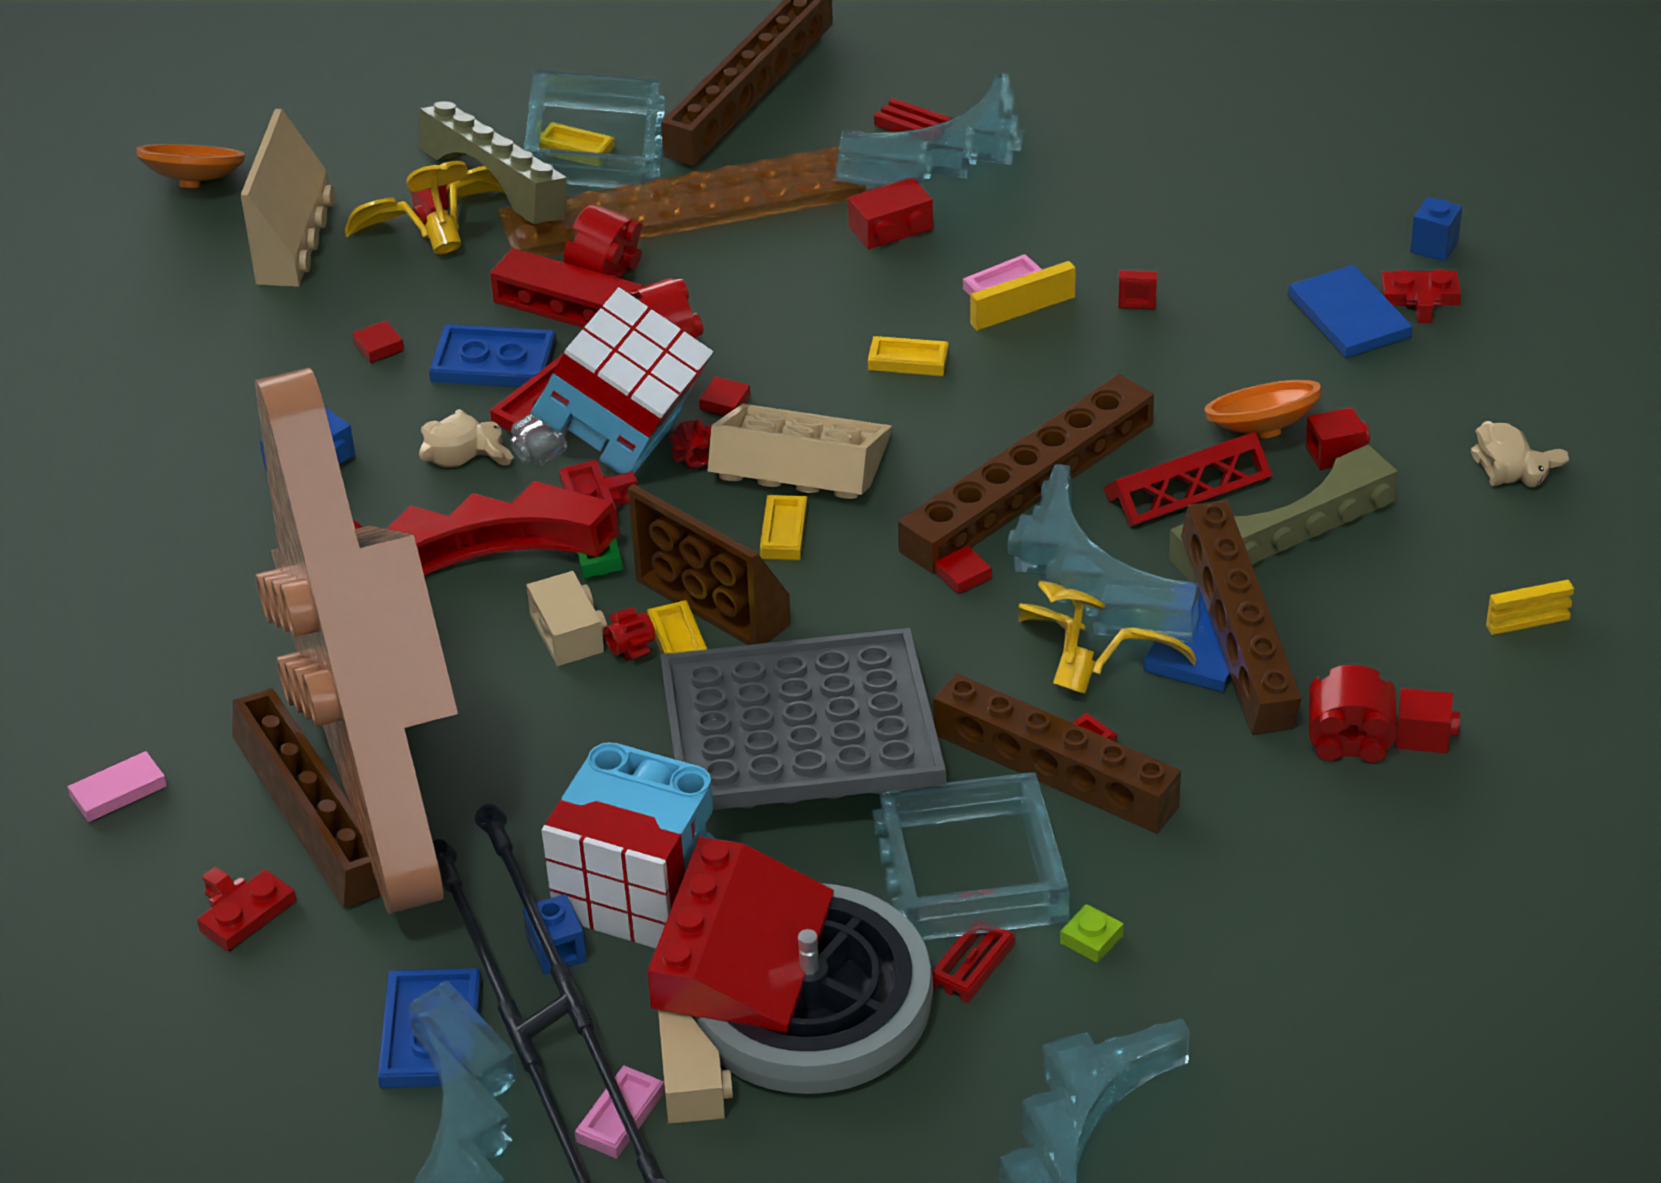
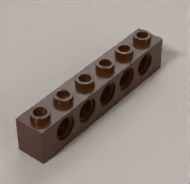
M1226 500L1188 505L1181 539L1251 734L1293 729L1302 698L1229 502Z
M958 673L933 698L934 725L937 737L1156 834L1160 832L1179 808L1181 770Z

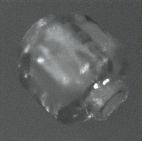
M529 413L512 425V437L508 441L515 455L524 465L531 463L541 467L566 450L567 440L565 434L569 430H567V426L559 434Z

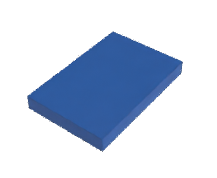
M1355 265L1289 285L1288 296L1345 358L1412 337L1413 326Z
M445 324L429 370L430 382L520 387L550 364L556 345V331Z
M1186 581L1159 632L1170 635L1190 647L1197 658L1195 666L1181 652L1154 641L1144 659V671L1224 693L1231 679L1230 672L1199 586L1196 583Z
M480 968L389 971L378 1071L380 1088L474 1085L482 981Z

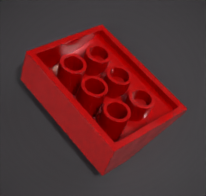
M699 836L647 970L651 1009L724 1022L732 1021L787 1033L805 977V972L800 967L798 935L803 930H813L817 934L818 944L834 897V890L743 843Z

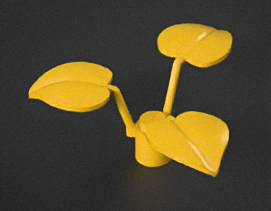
M450 161L440 165L425 166L413 171L406 180L409 190L413 192L431 188L436 211L427 216L428 222L425 225L405 201L397 203L395 198H384L357 207L348 218L345 234L348 238L351 234L365 227L388 221L407 213L421 231L422 237H429L434 253L446 254L455 251L462 245L458 233L460 228L457 222V198L485 192H505L486 166L468 170L466 163L463 161ZM447 185L446 192H448V197H450V215H448V211L442 208L438 186Z
M1047 581L1038 582V586L1051 602L1070 599L1075 606L1074 618L1038 605L1022 603L1018 605L1019 622L1028 620L1055 621L1065 629L1064 651L1053 684L1083 694L1086 693L1092 672L1100 674L1105 662L1125 639H1142L1165 644L1181 652L1193 666H1195L1197 660L1190 647L1170 635L1153 630L1127 627V629H1121L1097 661H1093V651L1077 646L1080 628L1086 630L1087 627L1081 623L1084 604L1101 610H1105L1106 604L1079 590L1067 589Z

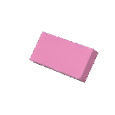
M1023 254L963 278V289L970 295L971 293L1042 269L1026 254Z
M147 751L67 787L70 798L85 819L90 822L167 787L164 774Z
M623 1065L615 1079L639 1129L664 1095L665 1085L664 1081ZM606 1089L575 1130V1138L577 1143L617 1159L630 1142V1139Z

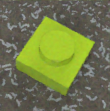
M1085 904L1060 931V943L1099 963L1123 937L1124 923Z

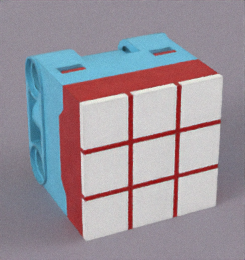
M618 287L566 348L544 392L535 403L530 414L559 434L569 425L567 430L599 452L606 446L599 459L600 462L619 475L631 471L635 474L680 415L685 400L714 351Z
M608 742L595 746L589 752L587 759L542 828L551 898L566 894L582 927L656 948L699 836L715 839L712 834L706 832V822L713 810L711 778L706 769L618 743Z

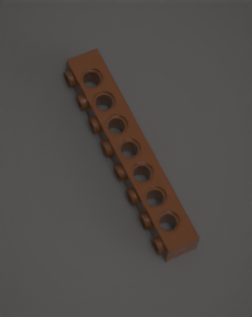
M783 0L661 121L663 157L695 166L833 25L832 0Z
M1118 374L1105 384H1101L1096 390L1081 400L1074 402L1069 408L1054 418L1047 420L1042 426L1024 438H1020L1015 444L997 456H993L985 464L970 474L963 476L958 482L943 492L936 494L925 504L906 514L898 521L899 552L934 574L936 560L966 546L974 547L1153 425L1154 394L1121 374Z

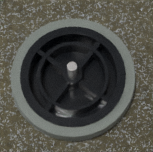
M823 884L834 890V897L818 944L817 934L813 930L806 929L798 935L800 967L805 972V977L788 1032L769 1030L760 1026L732 1021L724 1022L691 1016L718 1049L720 1064L741 1079L764 1088L787 1093L818 1094L844 1090L866 1083L879 1077L903 1060L914 1048L925 1030L933 995V976L928 951L919 932L900 911L889 903L857 889L834 884Z

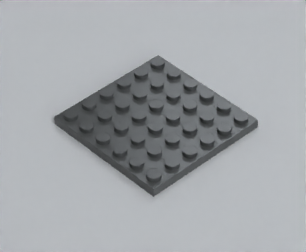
M910 628L660 654L674 759L702 767L710 774L713 810L737 807L752 808L756 805L782 802L792 804L800 800L837 799L846 795L882 794L891 790L927 789L931 786L946 785V768Z

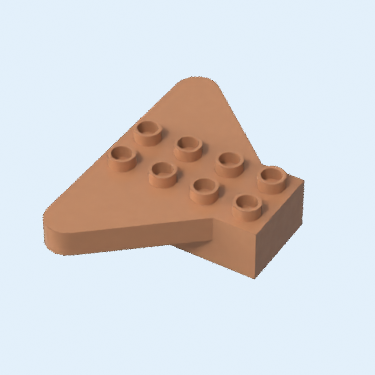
M310 367L255 380V391L278 544L277 549L271 550L275 569L257 573L255 577L267 623L274 622L276 628L282 627L284 633L291 632L296 652L276 657L286 701L289 707L295 706L297 713L303 712L306 720L313 719L315 727L323 726L348 801L355 814L367 856L370 857L372 870L388 914L441 901L444 899L440 870L404 728L456 715L458 711L415 537L413 534L374 526L355 529L323 399L313 370Z

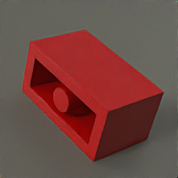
M914 177L848 197L849 228L868 250L932 230L933 199Z

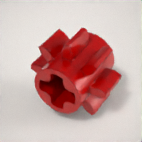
M697 418L696 421H684L677 426L674 434L669 435L673 445L670 452L676 463L684 460L688 469L708 464L712 425L704 427L702 421Z
M631 607L609 616L613 624L605 626L604 636L610 651L615 656L623 653L627 661L650 653L647 644L655 641L656 633L650 617L645 612L636 615L635 608Z

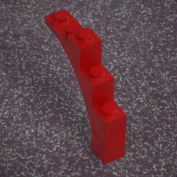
M533 481L512 503L472 493L449 516L410 505L386 528L414 535L424 576L470 558L512 550L553 549L598 557L620 535L613 502L538 481Z

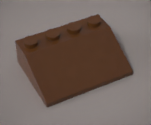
M634 484L628 488L637 582L674 603L687 600L690 610L694 615L746 645L769 643L791 625L789 593L758 553Z

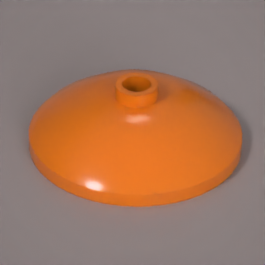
M153 144L136 148V156L143 164L159 175L179 180V186L187 188L201 187V181L221 178L237 169L245 161V153L242 151L214 146Z
M1287 380L1256 385L1231 392L1211 401L1204 408L1207 420L1216 426L1243 434L1256 431L1259 438H1271L1282 433L1281 428L1297 422L1308 413L1321 398L1322 389L1320 383L1311 380Z

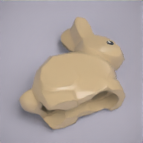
M460 409L440 422L436 420L427 422L420 430L424 436L423 444L419 450L420 459L425 462L431 461L433 464L443 468L460 467L476 455L490 456L491 459L500 465H509L514 458L511 452L502 446L503 436L501 428L497 423L493 421L479 423L475 418Z
M1485 421L1475 430L1478 444L1471 448V454L1477 464H1482L1487 475L1490 477L1489 483L1491 486L1521 480L1528 487H1536L1546 479L1550 468L1562 466L1569 461L1568 452L1563 449H1554L1546 452L1530 449L1523 432L1508 423Z

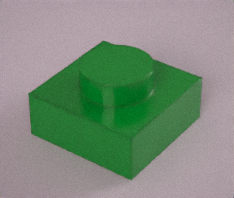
M616 538L598 557L578 553L584 578L597 575L602 576L623 569Z

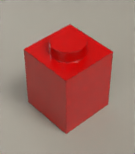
M1352 407L1307 417L1305 447L1320 471L1333 468L1336 458L1360 449L1370 442V432L1366 422L1359 419Z
M1401 688L1395 749L1448 754L1450 736L1458 737L1460 725V711L1452 710L1453 693Z

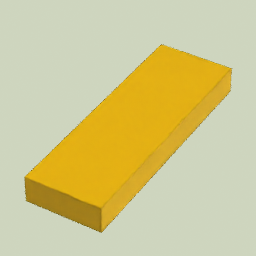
M1070 261L971 293L970 324L978 331L1075 298L1076 267Z

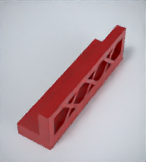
M1255 431L1117 479L1104 486L1103 489L1108 502L1119 499L1129 527L1188 507V505H1193L1267 479L1273 475ZM1251 452L1258 473L1248 476L1234 469L1239 456ZM1212 466L1224 472L1218 487L1213 488L1199 481L1205 468ZM1195 472L1193 477L1188 475L1190 473ZM1230 476L1238 479L1228 483ZM1177 478L1189 484L1184 499L1177 500L1164 493L1169 481ZM1160 484L1158 489L1153 487ZM1196 488L1203 491L1199 494L1193 495ZM1144 491L1154 496L1155 498L1150 510L1138 515L1131 494ZM1161 500L1168 503L1165 506L1159 507Z

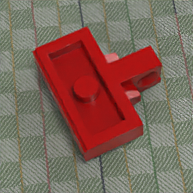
M1442 269L1434 271H1382V295L1393 306H1414L1417 323H1432L1434 306L1460 305L1461 290L1457 271Z
M597 459L565 467L559 471L563 489L613 502L617 520L616 507L629 503L628 488L633 484L638 486L633 471L616 476H603Z
M214 867L201 876L205 884V895L210 898L209 902L212 908L197 918L199 931L228 952L296 902L295 890L266 869L248 882L242 878H238L233 882L227 873Z

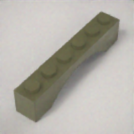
M440 101L436 102L432 107L420 108L418 147L420 150L436 160L465 155L476 158L498 180L508 197L513 211L533 224L564 218L566 176L553 169L550 164L534 157L531 152L521 149L512 140L499 135L492 127L485 126L477 121L473 115L466 114L452 102Z
M1367 445L1336 458L1333 468L1325 480L1311 493L1298 501L1270 512L1249 516H1234L1251 564L1253 565L1271 555L1285 551L1294 545L1319 536L1328 530L1395 502L1398 471L1370 445ZM1180 525L1170 530L1169 561L1190 582L1198 584L1181 539L1183 525Z

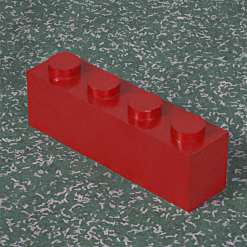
M514 248L490 272L494 303L580 328H584L618 287L625 292L643 287V285Z

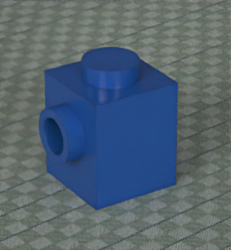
M1427 197L1414 216L1410 252L1445 262L1459 241L1462 206L1449 203L1444 199Z
M563 894L536 902L535 904L561 961L566 963L568 967L587 962L583 929L567 895ZM523 906L526 937L543 975L548 974L551 969L550 962Z

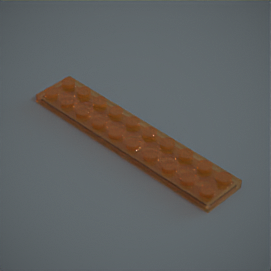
M846 145L841 147L832 146L824 150L808 153H795L791 156L775 159H761L757 162L737 166L728 165L720 169L691 172L687 175L666 179L657 178L650 182L633 185L625 184L606 190L586 191L579 195L566 197L563 219L537 224L531 223L514 212L512 206L498 210L500 223L510 250L514 248L547 257L563 254L567 240L574 242L578 231L572 229L581 212L591 204L603 206L641 222L642 231L639 239L848 201V197L866 192V184Z

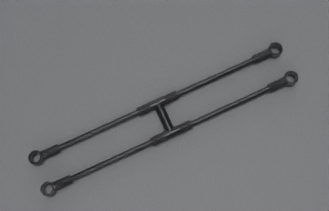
M492 803L485 804L478 809L475 815V823L488 834L497 855L503 858L550 962V973L560 993L558 998L523 1021L515 1001L508 996L462 891L463 882L454 864L457 857L456 850L445 840L436 839L433 841L440 875L446 890L451 892L497 997L499 1002L498 1010L524 1070L530 1073L577 1183H590L540 1069L541 1060L532 1042L534 1036L567 1013H569L577 1033L583 1035L638 1157L636 1164L645 1183H669L665 1180L655 1156L647 1150L593 1031L595 1025L567 964L561 961L512 853L513 845L505 830L507 817L496 805Z

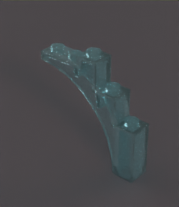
M996 73L992 87L982 101L966 113L950 121L924 129L904 132L865 133L842 130L835 181L882 187L914 177L922 186L923 179L930 180L931 174L967 179L968 165L976 166V160L1012 165L1014 151L1021 152L1024 130H1017L1019 115H1012L1015 89L1008 88L1010 74Z
M1054 464L1050 479L1044 480L1042 484L1041 505L1034 507L1033 515L1021 514L1016 530H1010L1007 550L1008 554L1014 555L1015 572L1046 574L1047 582L1061 585L1067 589L1079 590L1106 604L1105 610L1086 605L1087 616L1093 618L1094 634L1116 636L1121 629L1134 627L1161 632L1182 642H1193L1201 616L1199 583L1167 579L1137 570L1111 557L1095 545L1078 526L1071 511L1073 489L1070 466ZM1070 599L1054 601L1057 603L1073 604Z
M446 980L409 1004L412 1033L430 1056L443 1090L440 1127L432 1152L414 1183H505V1179L487 1159L498 1156L512 1142L510 1116L493 1096L503 1093L516 1080L514 1052Z
M1181 1018L1164 1024H1155L1148 1029L1123 1037H1114L1097 1045L1094 1044L1088 1031L1071 1037H1062L1052 1043L1045 1044L1043 1076L1051 1091L1040 1092L1033 1097L1022 1100L1021 1131L1030 1147L1019 1148L1010 1154L999 1157V1183H1077V1169L1087 1142L1104 1116L1129 1092L1154 1076L1188 1063L1190 1031L1184 1020Z

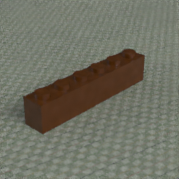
M270 688L234 699L232 738L342 907L346 908L381 896L372 870L371 860L367 856L363 838L350 802L274 689Z

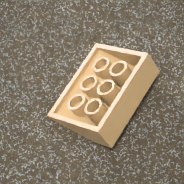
M275 109L241 192V200L256 285L299 287L304 272H309L311 253L312 250H317L319 231L326 226L328 207H332L334 204L335 190L333 185H329L327 170L282 109Z
M741 404L712 424L707 472L719 473V478L728 481H741L743 477L758 479L757 483L762 486L778 487L781 486V483L796 485V490L801 492L815 493L819 492L820 488L833 490L834 495L840 498H857L858 494L862 495L872 484L890 439L892 426Z

